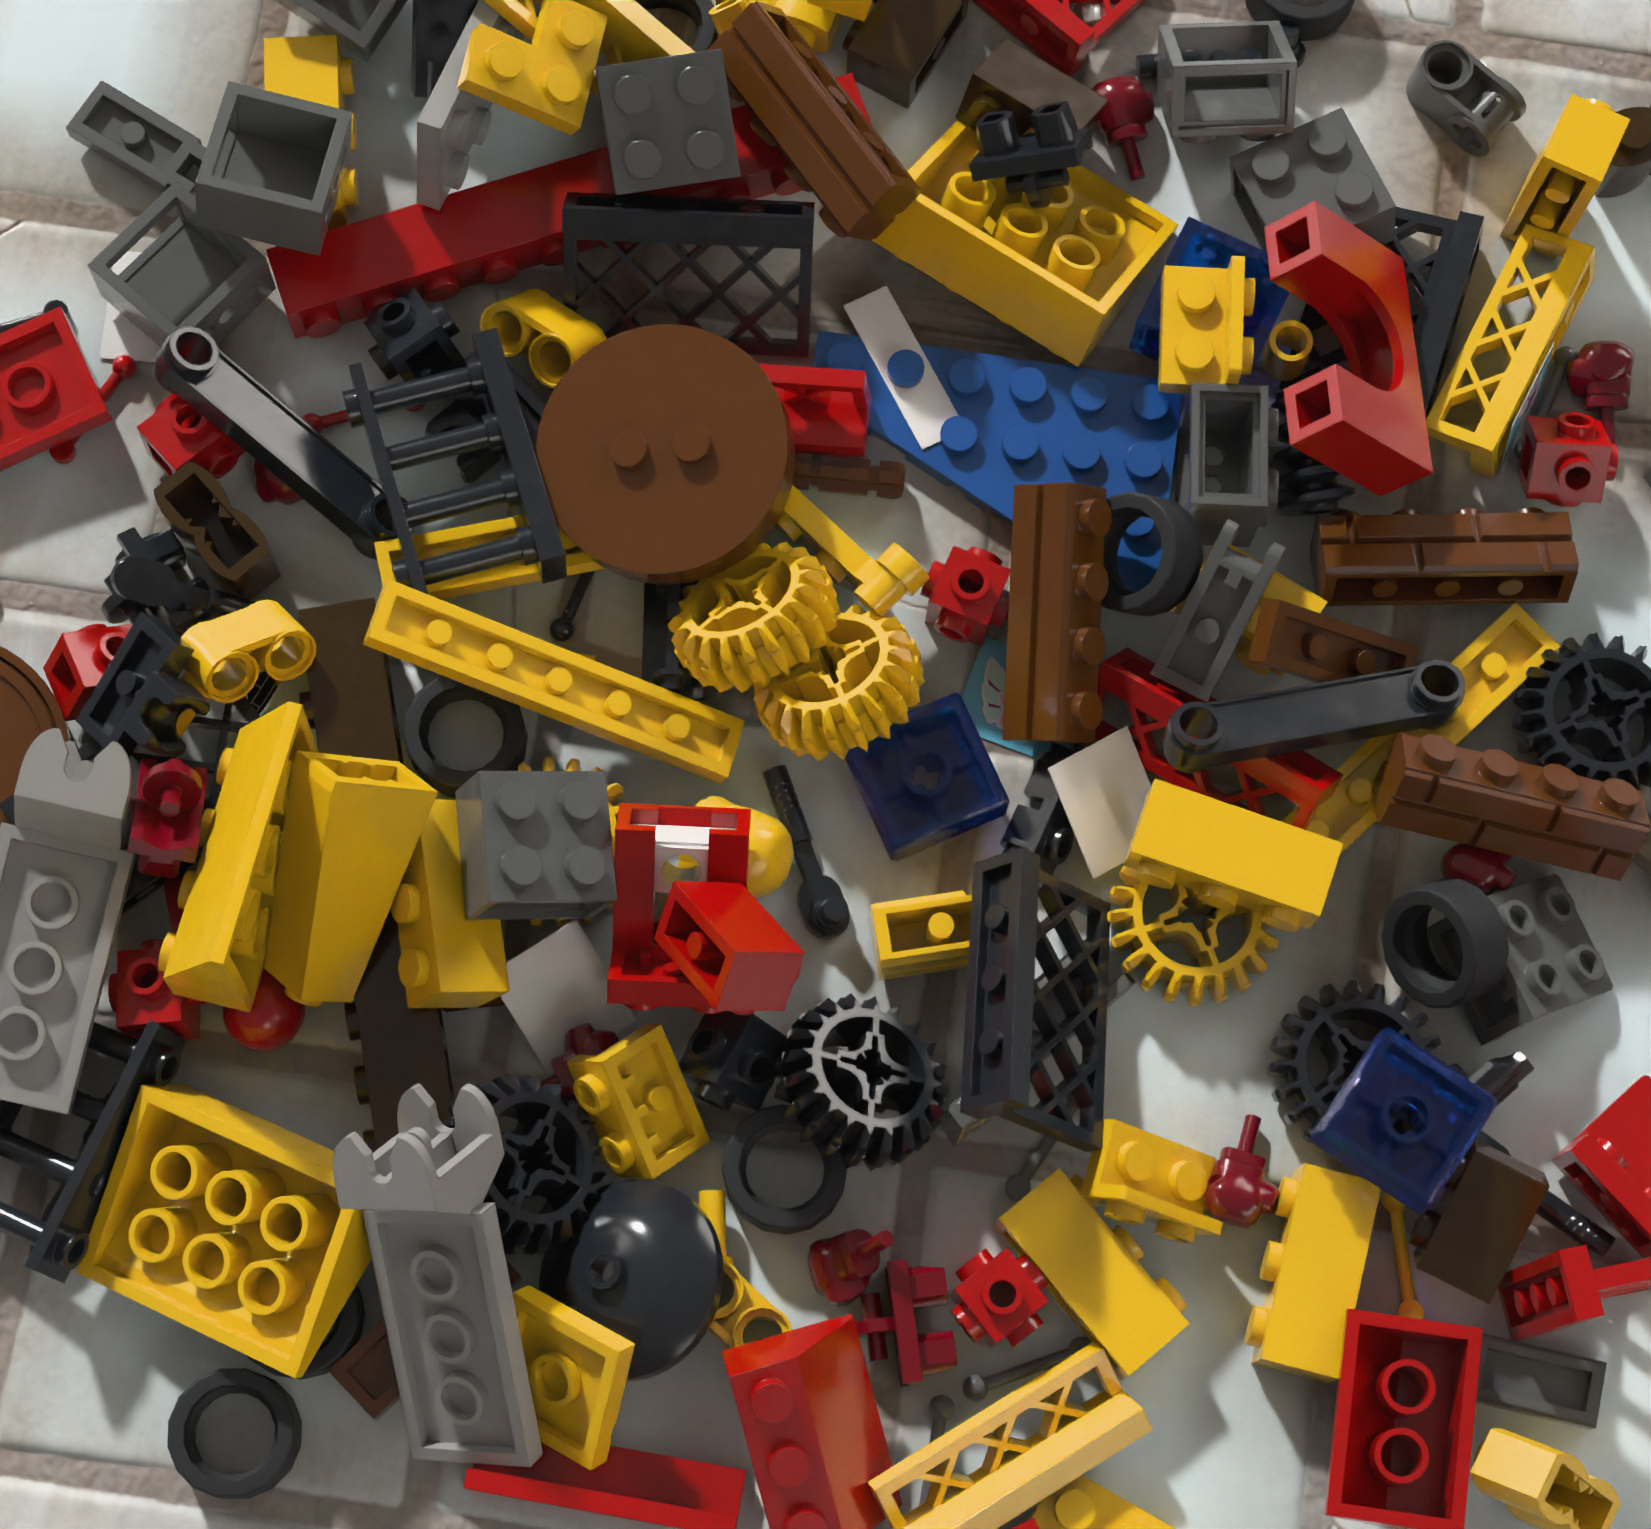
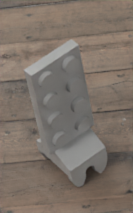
M479 0L417 120V203L439 211L450 189L459 190L469 167L470 156L468 153L473 144L482 145L491 122L490 108L493 103L457 88L471 31L482 23L529 44L532 42L483 0ZM533 3L537 18L542 3Z
M59 728L48 729L41 733L30 745L20 768L14 792L15 825L1 822L0 1100L67 1115L71 1114L136 858V854L127 853L124 850L130 837L140 765L132 756L129 758L125 749L114 741L94 758V761L91 762L82 760L75 741L65 742L62 731Z
M415 1084L402 1095L399 1101L397 1111L399 1133L375 1152H372L359 1134L352 1132L338 1143L333 1156V1177L340 1209L363 1210L412 1457L417 1460L531 1467L543 1455L496 1206L495 1203L483 1202L504 1157L498 1120L485 1094L476 1086L466 1084L460 1089L452 1108L455 1127H446L438 1117L436 1102L421 1084Z

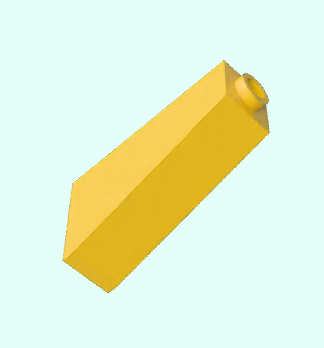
M297 750L292 763L264 969L286 987L284 991L289 998L300 1004L318 1007L323 1002L353 1001L438 791L398 761Z

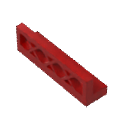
M758 363L768 376L786 408L794 433L796 452L865 457L872 402L866 371Z
M1128 647L1103 661L1098 672L1097 694L1102 703L1107 692L1127 702L1134 726H1130L1128 729L1131 736L1138 735L1139 741L1134 738L1132 739L1143 767L1167 782L1266 816L1260 796L1278 792L1300 805L1291 825L1304 830L1309 826L1317 808L1335 792L1343 774L1303 750L1229 763L1236 768L1243 790L1228 794L1212 786L1207 769L1193 774L1175 769L1164 756L1158 753L1151 731L1167 727L1170 716L1183 704L1188 702L1209 703L1218 700L1211 697L1208 702H1205L1151 675L1150 673L1155 663ZM1146 714L1155 720L1148 722ZM1101 720L1095 730V738L1101 740L1120 729ZM1254 779L1258 780L1264 785L1256 786ZM1246 800L1248 807L1239 801Z
M541 1442L543 1455L531 1467L473 1463V1468L467 1467L463 1486L464 1489L678 1529H736L747 1470L610 1445L607 1462L590 1471Z

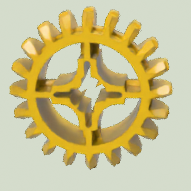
M766 542L761 543L749 555L725 571L701 579L696 585L686 586L682 589L684 599L678 602L680 613L673 617L667 625L670 632L674 633L671 639L676 648L674 652L683 668H688L692 677L697 679L703 687L713 685L720 693L728 691L733 686L743 693L756 682H760L763 686L767 687L771 678L781 673L789 676V669L799 662L808 663L811 661L809 652L812 649L821 648L827 644L825 633L832 631L837 626L834 615L840 609L836 600L837 593L832 586L833 581L825 566L820 565L817 558L811 556L805 547L792 548L788 542H783L771 548Z
M858 603L852 605L845 613L838 610L834 615L837 626L832 631L825 633L827 641L825 646L812 649L809 652L810 662L797 663L789 669V676L781 673L771 678L767 687L763 686L760 682L752 684L754 687V701L757 705L755 710L762 724L766 726L771 738L776 740L780 747L786 746L796 757L806 753L811 754L818 762L824 759L831 751L843 760L851 748L859 746L868 753V743L878 736L890 739V726L892 724L909 722L908 708L921 703L919 688L925 681L923 678V667L919 659L921 656L914 639L909 637L905 626L899 623L896 616L888 617L884 615L879 617L873 609L865 611Z
M1126 866L1122 867L1119 876L1127 886H1113L1108 898L1114 904L1124 909L1109 911L1107 913V921L1110 923V927L1126 929V931L1112 937L1109 946L1112 951L1131 949L1133 952L1121 965L1124 973H1132L1140 966L1147 971L1140 982V989L1148 992L1158 979L1166 983L1163 991L1164 1002L1172 1003L1181 987L1186 988L1189 1006L1198 1007L1202 1002L1204 987H1206L1215 1003L1219 1004L1228 997L1226 981L1233 989L1242 993L1251 985L1245 970L1258 975H1262L1266 970L1268 963L1259 952H1274L1278 947L1279 940L1274 935L1264 931L1274 927L1261 921L1262 913L1239 905L1236 906L1235 910H1224L1210 906L1198 899L1199 891L1174 883L1173 888L1168 893L1171 910L1159 914L1155 921L1144 924L1142 916L1143 900L1145 893L1152 885L1139 880L1135 876L1137 870ZM1187 907L1190 908L1194 916L1204 915L1208 917L1213 915L1211 918H1207L1199 932H1197L1193 923L1182 924L1181 921L1174 923L1175 920H1180ZM1242 915L1243 935L1239 949L1232 957L1219 963L1215 952L1219 946L1216 928L1227 924L1231 918ZM1153 942L1157 946L1165 943L1180 945L1187 951L1192 963H1198L1199 967L1186 966L1169 959L1155 947Z

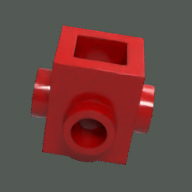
M171 394L157 406L155 413L137 426L148 455L168 477L187 462H192L203 467L216 479H219L231 471L236 465L238 458L245 453L242 447L179 395Z
M1577 412L1563 413L1559 415V418L1527 416L1517 466V475L1526 499L1546 500L1560 507H1575L1580 505L1581 502L1601 503L1605 482L1614 480L1618 467L1617 445L1611 444L1601 420H1595L1589 415Z
M953 545L945 564L936 560L933 562L928 572L930 578L922 587L920 595L929 599L925 623L933 626L938 633L951 640L961 643L970 642L982 647L991 627L994 626L1002 630L1008 618L1009 591L1007 589L1010 581V569L1002 566V560L987 550L970 547L966 551ZM960 587H963L974 593H966Z
M92 624L78 631L61 634L43 669L65 721L77 719L133 624L107 627L104 624Z
M164 939L143 941L139 944V949L117 951V973H112L108 981V997L110 1006L116 1013V1027L125 1035L139 1040L148 1021L151 1020L162 1025L183 1040L200 1039V1005L207 1004V1002L175 995L171 992L163 979L165 972L158 970L159 955Z
M985 1248L955 1272L962 1283L950 1295L957 1305L950 1312L961 1329L974 1343L983 1338L991 1349L1005 1338L1013 1348L1044 1324L1037 1312L1049 1302L1041 1292L1048 1286V1282L1025 1253L1016 1259L1010 1250L1006 1248L993 1258ZM996 1283L1007 1284L1014 1293L1013 1303L1004 1308L994 1305L989 1297L992 1285Z

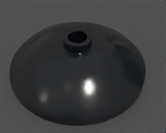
M627 1179L613 1182L597 1189L596 1191L601 1198L592 1203L584 1204L589 1218L579 1224L572 1225L573 1237H570L568 1242L562 1245L547 1247L541 1264L539 1291L635 1343L626 1381H637L669 1370L682 1361L699 1344L711 1325L719 1305L724 1268L721 1246L716 1231L705 1212L695 1201L681 1191L661 1182L647 1179ZM613 1261L614 1272L610 1279L604 1282V1270L607 1264Z

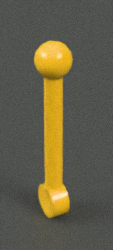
M1392 1187L1383 1193L1382 1205L1386 1211L1390 1212L1402 1298L1396 1315L1423 1319V1306L1415 1300L1403 1216V1210L1408 1204V1198L1403 1190Z

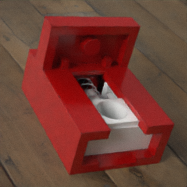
M620 803L615 827L614 870L617 901L613 903V939L607 978V1004H623L625 1007L637 1011H649L659 1006L690 1007L693 1011L702 1014L723 1012L715 1011L654 939L661 917H656L657 893H668L664 898L666 904V898L669 896L673 881L742 883L748 890L751 809ZM684 854L694 858L698 864L690 868H679L672 865L667 859L673 855Z

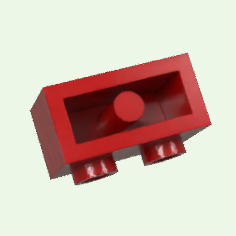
M673 881L654 937L656 942L715 1011H729L739 1015H750L755 1011H784L794 982L799 977L801 962L805 954L742 883Z

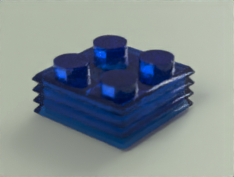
M952 693L907 712L909 722L892 724L890 726V739L878 736L868 743V753L858 746L849 749L845 757L886 851L893 861H899L998 819L1007 812L1010 802L959 693ZM923 765L928 773L936 771L940 773L936 779L935 788L926 789L923 784L914 785L911 782L914 779L916 766Z
M1386 1027L1374 1037L1312 1132L1310 1139L1313 1144L1414 1212L1422 1213L1431 1208L1497 1106V1099L1394 1029ZM1403 1106L1410 1108L1414 1112L1410 1118V1123L1417 1128V1132L1408 1130L1402 1135L1397 1133L1392 1128L1394 1119L1389 1115V1110L1397 1112Z

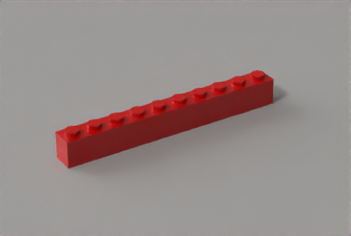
M853 73L836 77L835 79L871 124ZM747 105L731 109L741 177L628 194L753 200L773 193L779 196L792 195L802 189L786 174L784 165L789 160L779 147L768 145L753 131L749 121L754 115ZM607 147L448 194L440 211L421 204H414L328 230L320 256L280 246L266 249L295 339L303 336L311 338L329 336L337 332L343 324L366 317L369 319L388 301L401 297L412 288L416 289L423 300L438 302L447 300L455 296L461 288L481 282L487 284L506 282L514 278L520 270L540 264L558 266L564 264L562 207L567 192L615 194ZM578 240V253L599 246L607 249L610 248L603 241ZM619 241L623 246L629 243Z

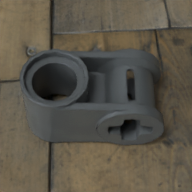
M1440 40L1426 47L1407 81L1406 94L1413 107L1447 132L1460 148L1475 156L1487 155L1494 148L1495 136L1509 121H1517L1526 111V103L1523 96L1510 82L1497 76L1471 55L1464 46L1455 41ZM1429 72H1438L1444 75L1450 84H1442L1435 81ZM1498 97L1501 99V101L1498 102L1495 98ZM1473 129L1476 134H1472L1471 130Z

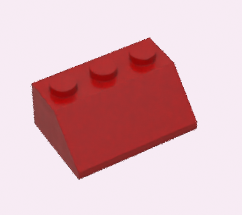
M1346 1309L1325 1516L1391 1529H1464L1483 1328Z
M852 1313L722 1350L769 1529H873L886 1517L868 1481L893 1467ZM897 1490L892 1493V1496L897 1506L901 1507L903 1504L900 1492Z

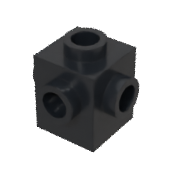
M412 288L399 298L388 301L375 315L363 322L377 342L376 345L367 351L388 381L397 375H400L402 380L406 382L465 367V359L451 340L460 330L439 301L428 307L415 288Z
M729 1011L704 1014L697 1029L689 1038L687 1048L678 1065L682 1074L697 1084L693 1094L702 1101L726 1112L729 1111L732 1103L757 1111L774 1084L776 1076L771 1072L774 1069L775 1061L780 1056L777 1052L780 1047L779 1043L785 1035L755 1014L739 1015Z

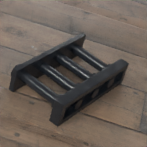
M497 328L472 334L475 358L465 360V367L371 391L368 389L361 362L348 365L353 389L342 391L351 427L356 428L364 425L402 559L391 561L395 580L400 584L428 594L426 585L520 560L524 561L525 566L537 564L542 584L567 578L565 550ZM470 391L473 392L474 397L485 394L491 413L482 415V422L385 447L377 415ZM489 447L491 452L502 450L508 469L499 471L498 479L406 503L401 502L393 471ZM506 503L508 509L519 506L525 526L516 528V535L418 560L409 528Z
M149 1020L140 1039L137 1040L94 1021L88 1048L127 1065L109 1100L79 1087L77 1088L71 1114L96 1124L78 1161L12 1132V1125L23 1104L0 1100V1156L65 1185L47 1222L0 1201V1232L33 1246L24 1266L61 1283H65L70 1271L76 1268L83 1260L89 1246V1234L141 1085L156 1084L161 1087L166 1086L174 1079L179 1070L181 1051L186 1041L162 1025Z

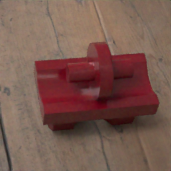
M142 758L127 853L139 854L137 871L147 875L176 878L178 877L181 861L196 862L208 768L197 766L191 768L180 759H170L159 764L154 759Z
M907 1259L887 1261L885 1276L891 1317L882 1316L880 1293L863 1294L860 1296L863 1320L855 1321L859 1338L865 1337L868 1362L888 1360L885 1335L893 1333L900 1387L920 1385L924 1381L923 1376L935 1375L958 1365L953 1330L917 1334L914 1309L948 1305L945 1269L928 1266L908 1267Z

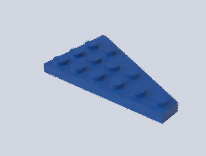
M818 330L813 367L866 371L872 398L868 435L870 436L871 433L875 434L904 453L907 461L945 486L957 488L964 493L969 502L983 511L987 508L1011 525H1013L1014 485L1069 482L1106 488V499L1110 496L1129 491L1165 499L1170 498L1182 394L1158 392V378L920 345L959 415L950 417L943 423L940 431V442L922 450L860 336ZM912 350L895 352L890 357L887 366V374L890 381L900 388L916 386L924 375V361L918 353ZM1140 517L1128 527L1120 540L1117 553L1118 573L1125 588L1130 591L1137 592L1147 586L1159 569L1162 556L1161 534L1152 518Z

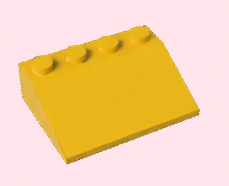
M956 120L907 171L921 188L920 195L902 213L896 214L894 216L895 220L872 241L893 253L898 259L911 264L942 283L950 291L960 294L991 313L1001 322L1012 326L1040 343L1053 354L1079 367L1107 333L1174 235L1179 224L1082 165L1067 168L1069 185L1052 188L1051 202L1049 206L1044 208H1032L1025 192L1008 194L1005 184L1006 177L973 182L969 163L979 152L976 131Z
M288 701L240 728L234 749L225 747L221 754L216 773V784L222 786L217 805L215 809L207 808L203 813L199 847H203L196 871H186L179 890L178 908L184 909L177 934L169 932L166 935L159 955L158 970L165 972L163 979L175 995L249 1013L251 1011L265 965L292 763L297 750L319 753L302 704Z
M185 1083L168 1084L162 1087L156 1084L141 1085L89 1235L87 1252L79 1264L76 1273L297 1379L303 1377L371 1261L372 1256L363 1210L340 1209L333 1177V1156L335 1151Z

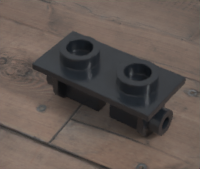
M698 581L664 585L644 583L642 680L692 700L705 701V687L692 677L688 668H683L674 652L676 648L671 641L675 633L670 632L667 626L672 618L680 613L678 602L684 599L682 589L686 586L696 585Z
M1052 743L1048 752L1042 751L1023 793L1028 798L1042 802L1039 810L1021 804L1017 805L1005 834L1000 841V845L1004 847L1002 853L1024 847L1040 855L1039 869L1050 875H1053L1057 864L1060 865L1067 859L1073 845L1074 834L1048 768L1083 750L1084 747L1082 745L1076 744L1074 751L1063 745Z

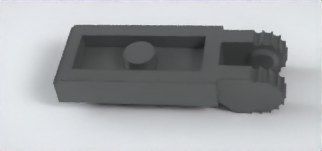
M100 81L66 126L69 136L162 193L177 181L195 196V183L186 179L185 175L194 164L200 169L206 147L202 145L201 140L106 82Z

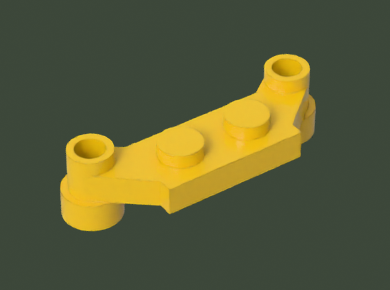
M792 484L787 503L774 527L792 543L799 537L803 538L817 552L813 557L817 558L820 565L825 566L832 581L839 584L845 578L856 588L853 592L854 595L868 610L873 609L879 617L884 616L905 594L912 597L930 578L923 567L896 543H892L876 561L872 559Z

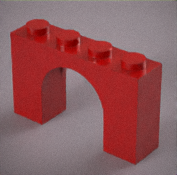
M1313 201L1264 227L1270 281L1308 303L1324 317L1340 341L1350 368L1349 372L1341 366L1334 364L1283 389L1290 446L1380 497L1432 474L1433 467L1403 258L1317 201Z

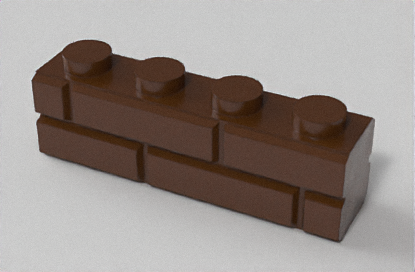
M758 1L750 3L732 22L733 27L725 30L708 49H722L729 96L738 102L744 101L754 115L749 121L753 131L768 145L778 146L789 160L784 165V170L788 177L799 188L806 192L812 191L824 206L819 211V216L834 234L841 238L852 237L868 241L876 239L895 220L894 216L902 213L920 195L921 188L783 10Z
M1069 482L1014 485L1003 740L1062 744L1095 743V730L1099 726L1103 715L1102 701L1097 694L1098 665L1103 660L1106 651L1105 637L1100 630L1101 600L1106 596L1109 586L1108 573L1103 566L1104 536L1108 533L1112 522L1111 509L1106 502V488Z
M1535 507L1524 508L1515 513H1483L1474 508L1461 509L1453 514H1421L1413 509L1399 510L1391 515H1359L1351 510L1336 511L1330 515L1316 516L1309 554L1312 576L1314 577L1315 594L1327 601L1326 606L1514 604L1515 602L1517 604L1568 603L1579 567L1575 543L1572 541L1573 533L1568 512H1545Z
M1399 732L1388 752L1387 761H1383L1373 781L1372 793L1376 822L1378 824L1621 881L1633 861V853H1638L1649 834L1650 822L1643 792L1636 790L1624 780L1610 778L1605 782L1578 776L1569 768L1559 764H1548L1545 767L1516 761L1506 752L1497 749L1478 752L1455 746L1448 739L1435 734H1428L1420 738Z

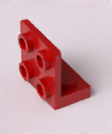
M1643 1075L1551 1161L1644 1259L1651 1256V1078Z

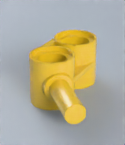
M537 288L527 289L491 304L485 308L480 320L481 332L497 328L505 357H513L520 353L528 357L530 369L534 376L543 385L550 388L556 387L567 370L581 356L607 339L603 330L597 324L585 319L552 298L547 292Z
M268 599L257 601L246 608L216 619L199 622L190 627L181 636L194 649V652L183 668L186 671L183 680L189 682L207 699L210 698L221 703L235 702L246 696L254 687L260 672L265 671L273 679L280 681L292 680L302 675L311 666L316 656L317 646L314 638L277 601ZM192 709L183 711L177 720L176 729L180 738L197 715Z
M699 1191V1206L711 1221L720 1242L723 1256V1276L731 1282L734 1289L730 1302L724 1307L717 1309L708 1330L728 1349L744 1344V1332L755 1321H770L777 1325L781 1333L791 1331V1323L785 1314L776 1309L742 1277L734 1266L733 1257L727 1256L725 1191Z

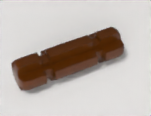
M795 452L793 485L799 490H809V484L818 485V491L861 496H867L868 490L877 491V497L898 499L904 491L906 471L904 464L901 462L880 460V466H870L871 459L821 455V461L812 460L811 453Z

